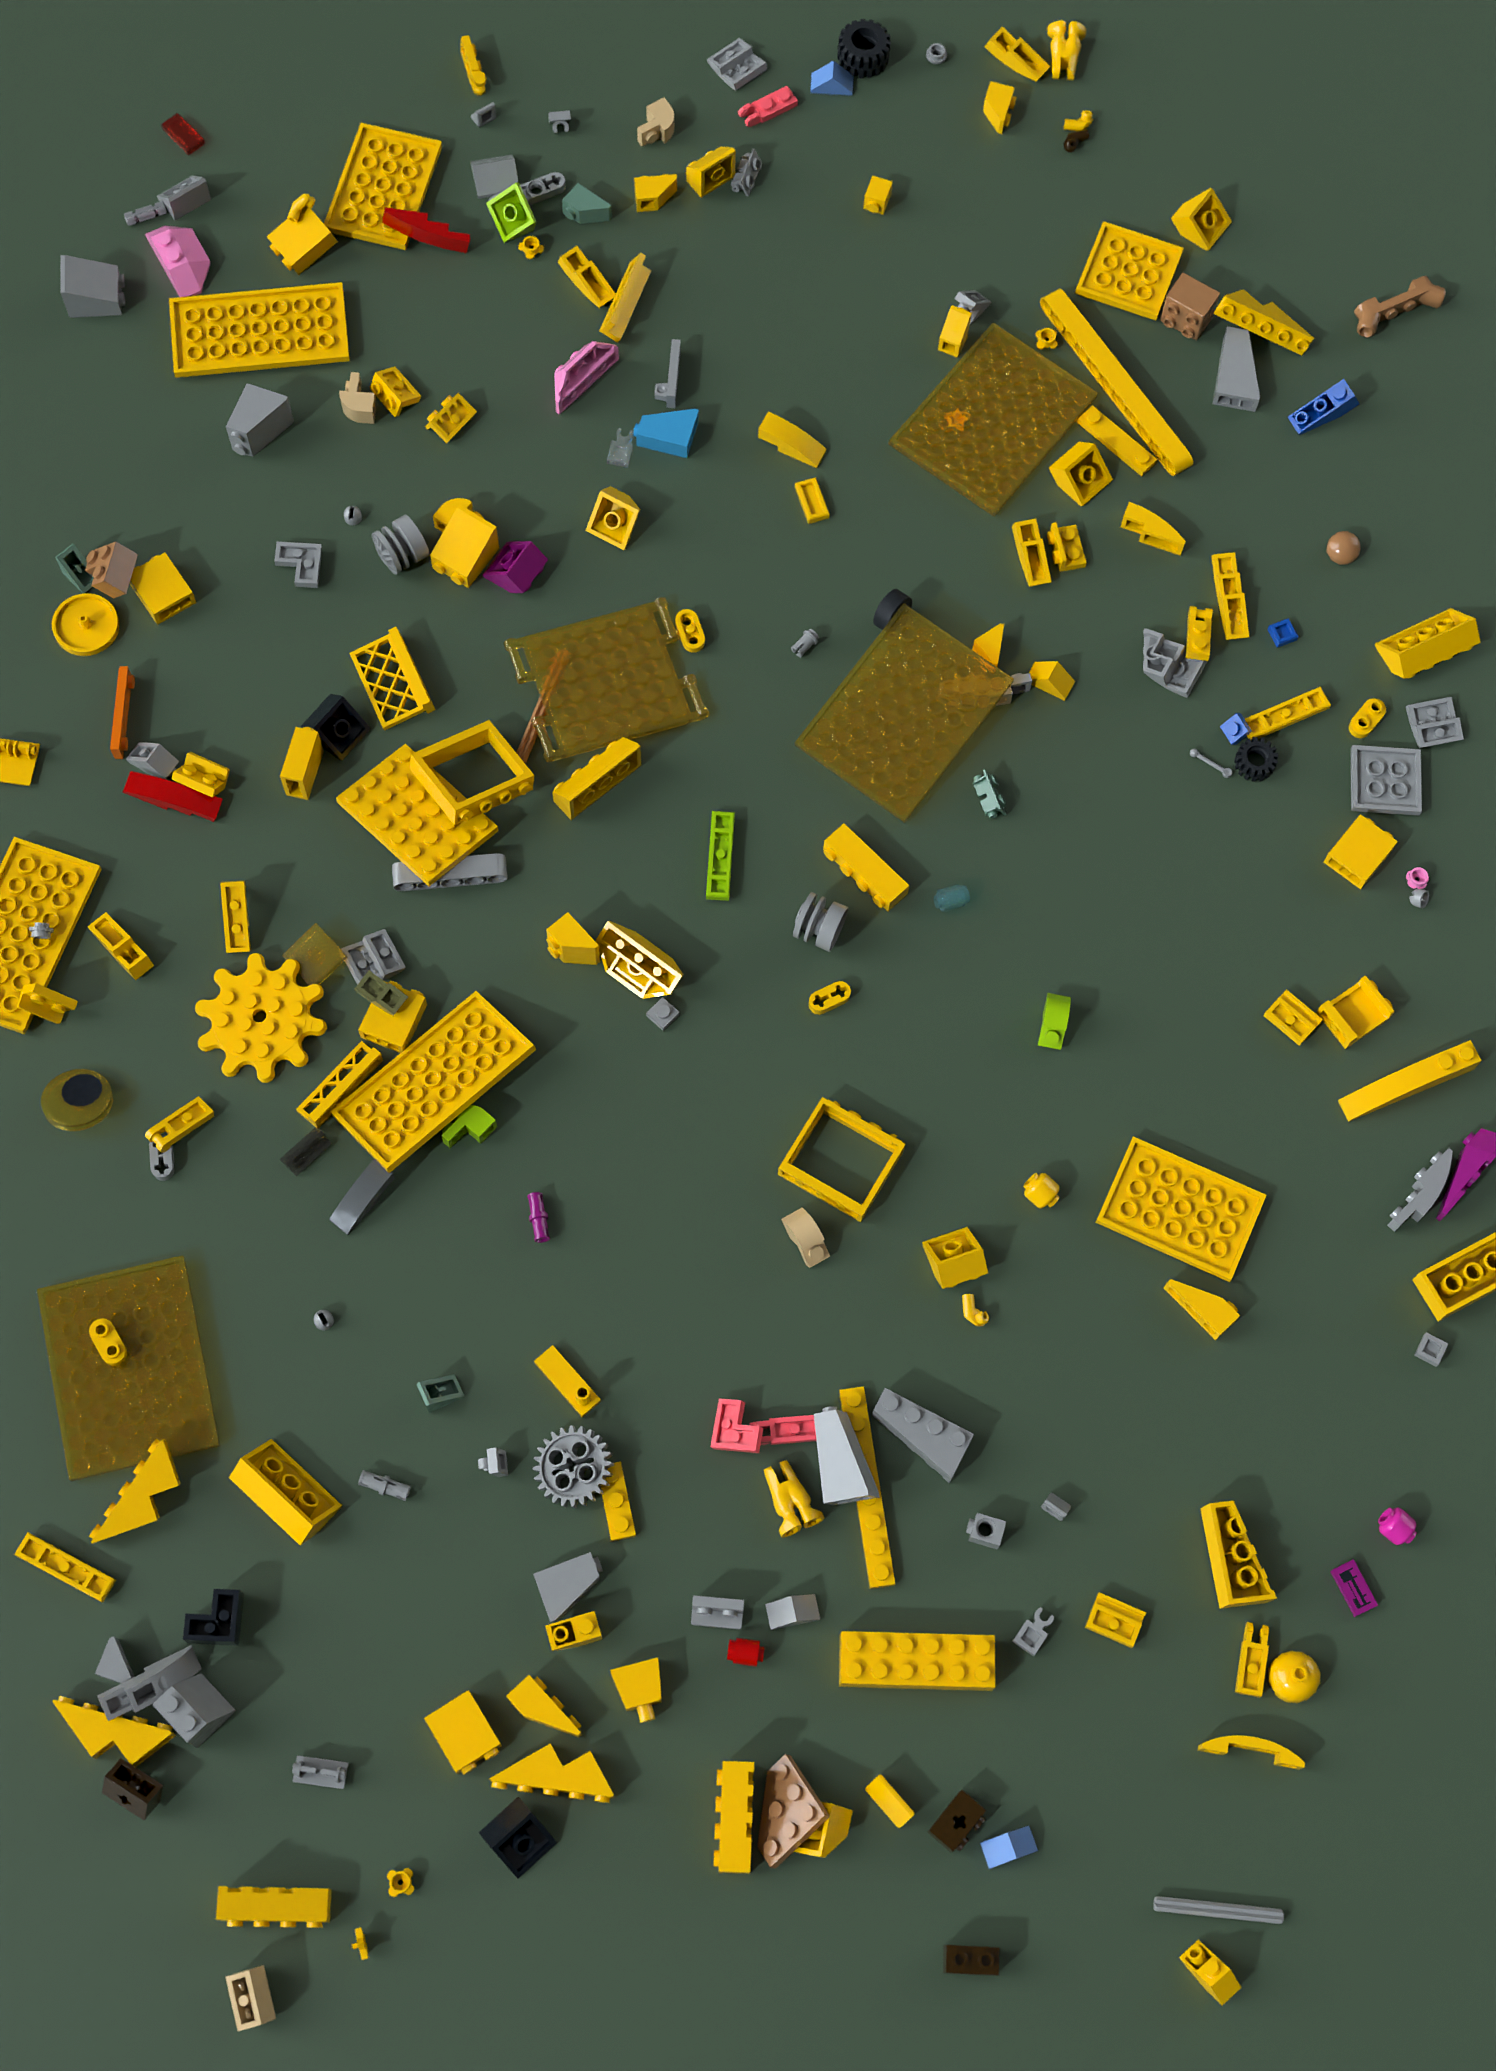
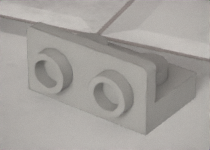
M693 1595L691 1625L740 1630L742 1627L744 1600Z

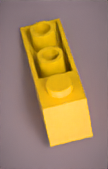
M528 1675L506 1696L524 1718L576 1737L582 1735L578 1730L582 1727L573 1715L567 1717L561 1711L564 1705L555 1695L550 1698L544 1692L547 1686L538 1676L533 1679Z

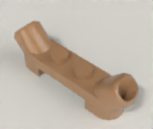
M1422 276L1411 282L1407 292L1379 303L1376 297L1368 299L1354 310V314L1359 320L1357 332L1359 335L1367 338L1374 336L1379 322L1385 319L1390 320L1401 312H1409L1420 304L1439 308L1444 300L1446 290L1443 287L1433 285L1427 276Z

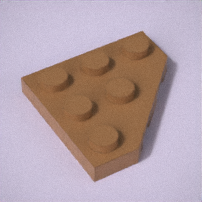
M785 1754L767 1771L757 1847L769 1866L775 1869L830 1817L791 1755Z

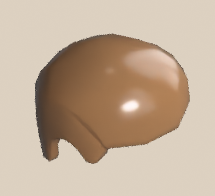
M1348 531L1337 532L1328 540L1326 552L1333 562L1339 565L1350 564L1359 556L1361 549L1359 539L1355 534Z

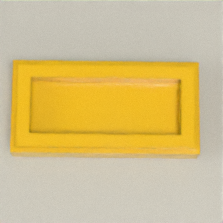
M816 477L795 483V489L808 524L829 519L830 514Z

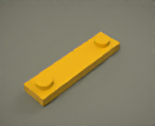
M1093 405L1078 418L1077 423L1141 477L1156 464L1157 458Z
M1321 687L1313 689L1245 718V721L1252 730L1247 735V738H1250L1251 741L1253 737L1260 739L1329 709L1331 704Z
M27 1532L14 1554L102 1603L116 1582L114 1578Z

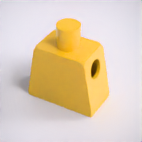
M658 1657L610 1670L626 1711L637 1709L640 1723L655 1720L652 1705L662 1702Z

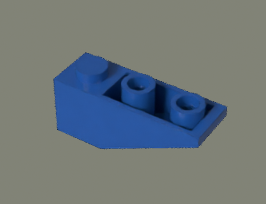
M1343 379L1288 416V419L1298 434L1301 435L1343 416L1359 405V402Z

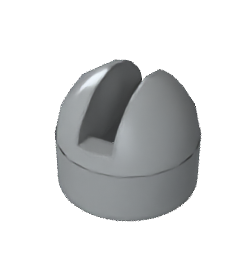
M348 506L345 509V522L349 525H357L361 522L362 514L357 506ZM351 512H353V518H350Z
M1423 889L1413 890L1411 892L1413 896H1409L1410 903L1415 907L1425 908L1429 901V891Z
M319 1310L315 1313L313 1321L319 1330H328L332 1327L334 1318L328 1310ZM323 1314L328 1323L323 1325L319 1315Z

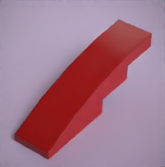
M384 208L382 223L396 231L426 244L467 253L470 234L450 232L449 224L427 221L428 213Z
M130 771L122 792L165 810L169 807L186 815L195 814L213 822L216 820L223 800L217 796L210 797L173 781Z

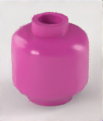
M1399 1507L1388 1508L1379 1517L1380 1533L1393 1544H1408L1415 1538L1416 1521Z

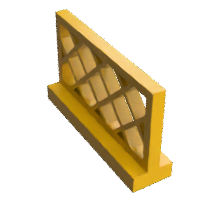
M397 627L389 629L388 635L350 652V656L384 730L424 711L428 714L436 710ZM390 643L391 648L388 655L378 653L381 645ZM365 653L371 655L367 665L359 663L357 657ZM376 657L386 659L382 670L372 667ZM390 661L400 665L396 674L387 672ZM370 671L380 674L376 684L367 681ZM384 675L394 678L390 688L380 686ZM399 680L408 683L405 693L395 690ZM378 690L388 692L384 703L375 699ZM393 694L403 697L399 707L389 705ZM407 698L416 701L418 707L410 711L403 709ZM387 708L397 711L393 719L385 721L384 714Z

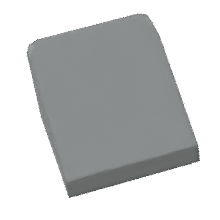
M493 102L471 115L472 120L478 127L496 118L495 104Z
M1050 1493L1041 1507L1053 1517L1062 1521L1069 1512L1071 1505L1055 1494Z

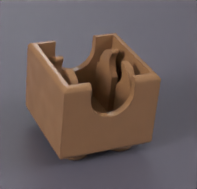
M1182 273L1167 294L1160 321L1166 327L1180 331L1183 336L1198 340L1213 318L1215 311L1213 307L1218 301L1220 292Z

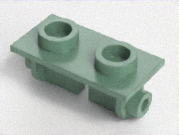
M983 769L984 776L976 775L973 778V785L979 798L987 795V798L980 801L985 816L993 819L998 816V812L1005 816L1007 814L1004 807L1007 804L1003 795L998 794L996 789L999 786L994 774L990 775Z

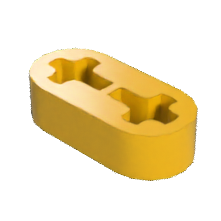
M838 981L815 991L809 997V1009L813 1013L820 1015L847 1003L851 995L850 986L843 981ZM836 989L840 991L845 990L844 997L840 995L832 996L836 994ZM817 998L820 1001L825 1000L823 1002V1007H820L819 1005H814L815 1000Z

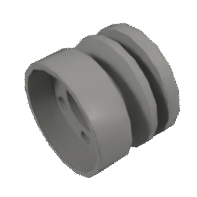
M403 515L392 522L394 533L386 526L382 527V533L378 530L372 533L377 553L384 564L395 575L402 571L401 566L404 569L409 567L407 556L415 563L429 556V550L422 534L407 515Z
M811 892L798 911L793 937L799 939L805 930L803 941L809 942L813 934L817 935L815 946L831 952L843 928L849 907L834 901L827 910L825 909L826 898L822 896L817 905H815L818 894Z

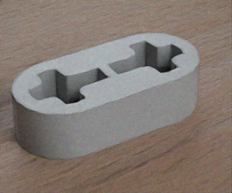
M150 1142V1169L152 1174L160 1181L170 1179L174 1174L173 1145L168 1151L160 1154V1151L155 1147L156 1144ZM161 1160L164 1161L165 1166L168 1168L164 1170V1174L157 1170L161 1167Z

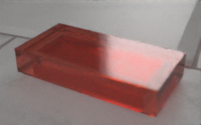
M178 113L161 124L162 129L188 155L205 144L204 139Z

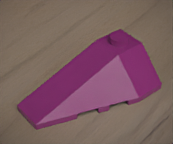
M1481 1128L1476 1134L1471 1132L1462 1142L1466 1146L1461 1150L1436 1217L1438 1221L1445 1217L1467 1189L1477 1180L1481 1172L1495 1159V1132Z

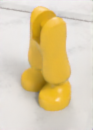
M1063 20L1056 21L1047 27V35L1052 39L1050 43L1052 78L1059 79L1060 71L1067 70V80H1074L1077 60L1081 50V40L1086 36V27L1079 22H1070L1068 25V39L1066 40V22Z
M787 1460L779 1462L786 1479L783 1483L779 1484L771 1466L763 1469L776 1513L783 1517V1523L779 1528L782 1538L789 1537L802 1528L794 1508L800 1512L805 1528L817 1525L824 1520L823 1513L810 1506L811 1498Z

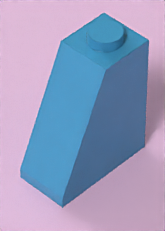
M689 409L643 415L640 424L636 423L633 436L636 437V446L687 458L699 422V410Z

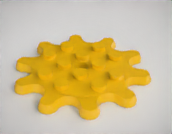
M253 953L248 957L247 970L242 975L235 976L224 968L218 969L215 972L214 981L220 987V994L213 1000H199L195 1005L196 1013L201 1017L209 1018L212 1023L210 1031L198 1039V1047L205 1052L217 1048L225 1052L226 1058L221 1067V1071L225 1076L233 1077L243 1066L252 1065L256 1068L257 1077L260 1082L269 1083L275 1077L274 1069L279 1061L288 1060L295 1067H303L308 1063V1055L302 1048L304 1038L309 1035L321 1036L327 1030L326 1022L323 1019L313 1017L310 1013L311 1005L323 997L324 990L319 984H311L306 987L297 984L296 976L300 970V964L297 960L288 959L279 969L271 971L266 968L264 957L259 953ZM262 1010L266 1012L264 1021L256 1022L254 1020L256 1013Z

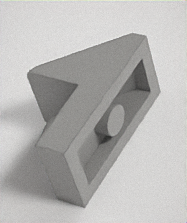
M976 290L959 291L955 297L960 302L958 307L972 313L970 324L991 304L990 300Z

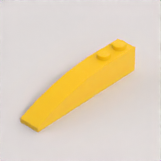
M1469 1040L1379 1079L1339 1099L1338 1102L1349 1122L1470 1072L1482 1060L1473 1043Z

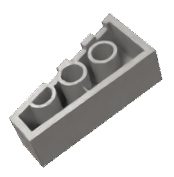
M886 1388L872 1413L876 1420L892 1434L900 1438L909 1449L917 1453L926 1461V1464L935 1469L943 1476L942 1478L950 1483L974 1435L973 1433Z

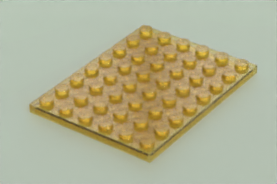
M992 323L891 437L889 445L995 517L1097 398L1098 392L995 323Z
M903 603L795 741V746L905 823L1009 689L1014 679Z
M183 1255L37 1289L70 1481L134 1467L141 1460L146 1462L151 1455L148 1449L156 1438L160 1441L164 1438L166 1439L172 1457L220 1446L186 1262ZM107 1319L115 1326L127 1349V1357L120 1365H108L101 1358L89 1335V1328L95 1320ZM100 1327L98 1334H103L106 1330L105 1327ZM111 1348L109 1355H114L117 1352V1348Z

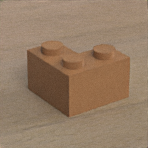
M116 541L92 550L86 558L87 565L85 571L94 577L91 586L112 598L126 594L138 554Z

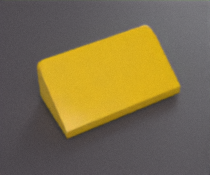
M879 1774L865 1788L866 1792L896 1827H902L915 1815V1812L882 1774Z

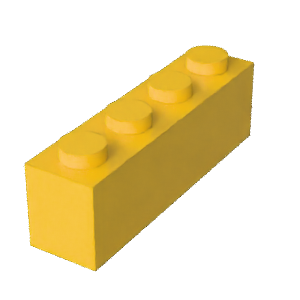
M843 823L824 840L823 850L825 856L830 861H835L840 865L841 871L846 876H851L861 891H867L873 897L872 899L878 907H883L890 911L908 894L909 884L846 824Z

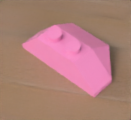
M163 226L145 234L178 296L189 297L201 294L211 263L193 229Z
M592 341L583 346L579 351H575L571 355L570 360L556 369L554 373L556 412L559 415L619 360V351L616 345Z

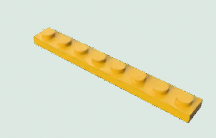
M864 1386L839 1390L842 1411L847 1412L879 1491V1498L856 1502L869 1587L873 1589L894 1586V1572Z

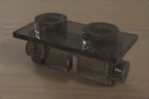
M315 1127L287 1152L280 1161L295 1176H298L332 1143L325 1137L326 1135L321 1129Z

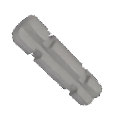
M163 201L154 203L155 206L148 205L136 209L134 213L132 211L124 214L126 223L130 226L136 224L138 220L142 222L156 217V214L159 216L166 214L165 204Z

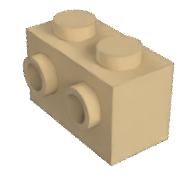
M264 1965L226 1976L238 2031L259 2026L276 2019Z

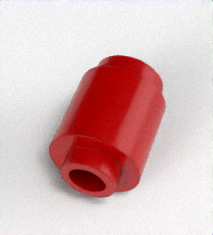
M730 1639L727 1660L733 1661L734 1664L757 1667L758 1662H763L765 1647L760 1646V1641Z

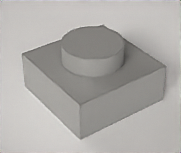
M663 997L646 1013V1016L662 1031L680 1015V1012Z
M1426 1332L1414 1356L1437 1367L1448 1343Z

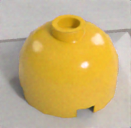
M1288 1651L1280 1654L1271 1662L1268 1669V1682L1279 1699L1287 1703H1300L1308 1700L1316 1693L1320 1684V1671L1317 1663L1311 1656L1299 1651Z

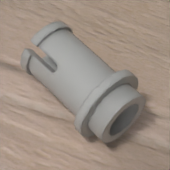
M812 629L805 630L803 632L804 635L791 647L793 653L798 650L796 655L800 658L813 644L816 645L818 643L819 636Z

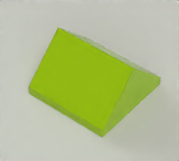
M516 182L486 203L504 243L534 231L537 222L519 182Z

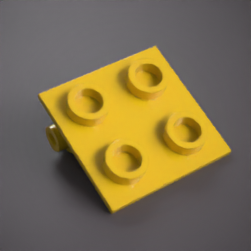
M0 738V782L30 786L40 744Z

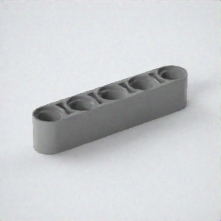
M503 854L467 856L430 887L405 864L397 862L392 865L393 888L397 891H412L501 883L507 880L506 856Z

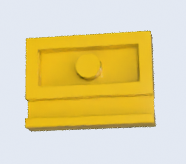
M1287 989L1263 1015L1299 1046L1323 1020Z
M1099 1592L1085 1628L1133 1648L1146 1612Z

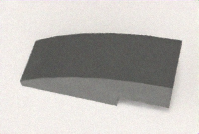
M374 1159L346 1193L329 1220L345 1234L349 1235L380 1200L379 1196L395 1179L392 1172L388 1173Z

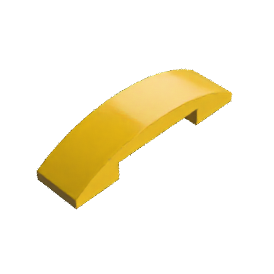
M1239 1735L1219 1737L1198 1745L1197 1750L1225 1755L1228 1753V1746L1274 1754V1765L1298 1770L1305 1768V1762L1292 1751L1279 1744L1257 1737Z

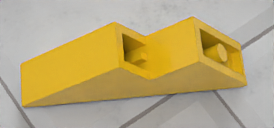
M1244 289L1225 295L1214 311L1215 315L1299 355H1303L1314 340L1312 335L1273 302L1262 305Z
M156 1438L148 1449L151 1455L147 1461L141 1460L133 1471L136 1474L134 1480L131 1483L126 1481L118 1493L122 1496L117 1504L111 1503L104 1513L107 1519L103 1525L97 1524L89 1535L92 1538V1544L157 1521L160 1518L152 1495L181 1484L165 1438L161 1441Z
M59 1696L58 1701H52L90 1756L95 1759L99 1758L116 1744L128 1762L137 1767L176 1736L175 1733L171 1732L173 1727L158 1722L157 1727L147 1725V1719L133 1716L132 1720L122 1718L123 1714L108 1721L105 1713L98 1712L99 1706L84 1703L83 1707L73 1705V1699Z
M551 1743L489 1778L492 1782L491 1787L498 1789H507V1785L518 1786L517 1791L533 1793V1788L543 1789L544 1795L558 1796L559 1792L569 1793V1798L584 1800L585 1795L595 1796L594 1801L610 1803V1799L615 1797L591 1751L562 1766Z

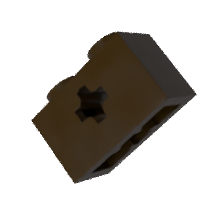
M120 1758L105 1775L102 1793L142 1820H145L160 1803L163 1785Z
M961 1790L927 1833L950 1853L954 1852L955 1849L960 1852L969 1841L966 1837L972 1828L977 1831L985 1821L982 1815L986 1810ZM953 1817L955 1819L959 1817L964 1819L962 1822L964 1829L961 1827L955 1829L953 1827L955 1824L954 1820H952Z
M944 1945L943 1973L998 1976L999 1947Z

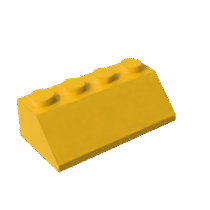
M1450 608L1375 643V647L1390 671L1399 677L1407 679L1415 676L1417 672L1434 667L1436 663L1453 658V655L1472 649V646L1481 642L1476 618Z
M624 737L618 741L611 742L602 754L593 756L588 765L575 770L570 779L565 783L560 782L554 788L553 801L570 820H573L641 766L640 745Z
M272 1439L240 1458L229 1476L247 1496L299 1545L315 1536L342 1507L327 1490Z

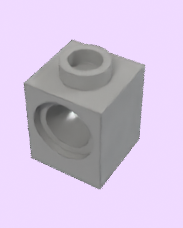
M977 1513L974 1519H969L966 1533L970 1534L968 1541L998 1549L1006 1521ZM980 1525L989 1526L991 1535L982 1536L978 1531V1527Z

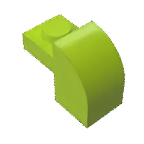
M1047 993L1038 1046L1061 1050L1068 1024L1071 997Z
M470 1105L453 1119L454 1123L450 1122L445 1126L441 1136L443 1143L449 1148L466 1132L481 1144L497 1128V1123L484 1109Z

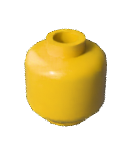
M1034 1173L1023 1186L1025 1188V1197L1038 1208H1044L1047 1205L1052 1207L1060 1198L1057 1195L1060 1189L1059 1185L1046 1173Z

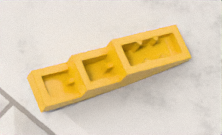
M1235 552L1213 554L1211 558L1214 581L1226 640L1249 638L1245 595L1242 593L1240 572L1237 573Z

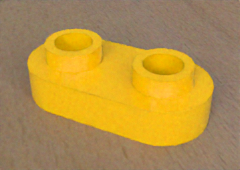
M690 609L679 611L676 615L675 623L683 647L692 653L699 652L705 645V636L698 616ZM686 621L690 622L689 625H684L683 623ZM697 641V644H691L690 642Z
M1376 698L1367 700L1349 723L1350 733L1356 738L1367 737L1386 713L1385 704ZM1374 706L1378 708V710L1375 711L1372 709V707ZM1359 722H1363L1365 726H1360Z
M107 1319L95 1320L89 1328V1335L101 1358L108 1365H120L127 1357V1349L115 1326ZM100 1327H105L106 1329L103 1334H98ZM111 1348H117V1352L114 1355H109Z

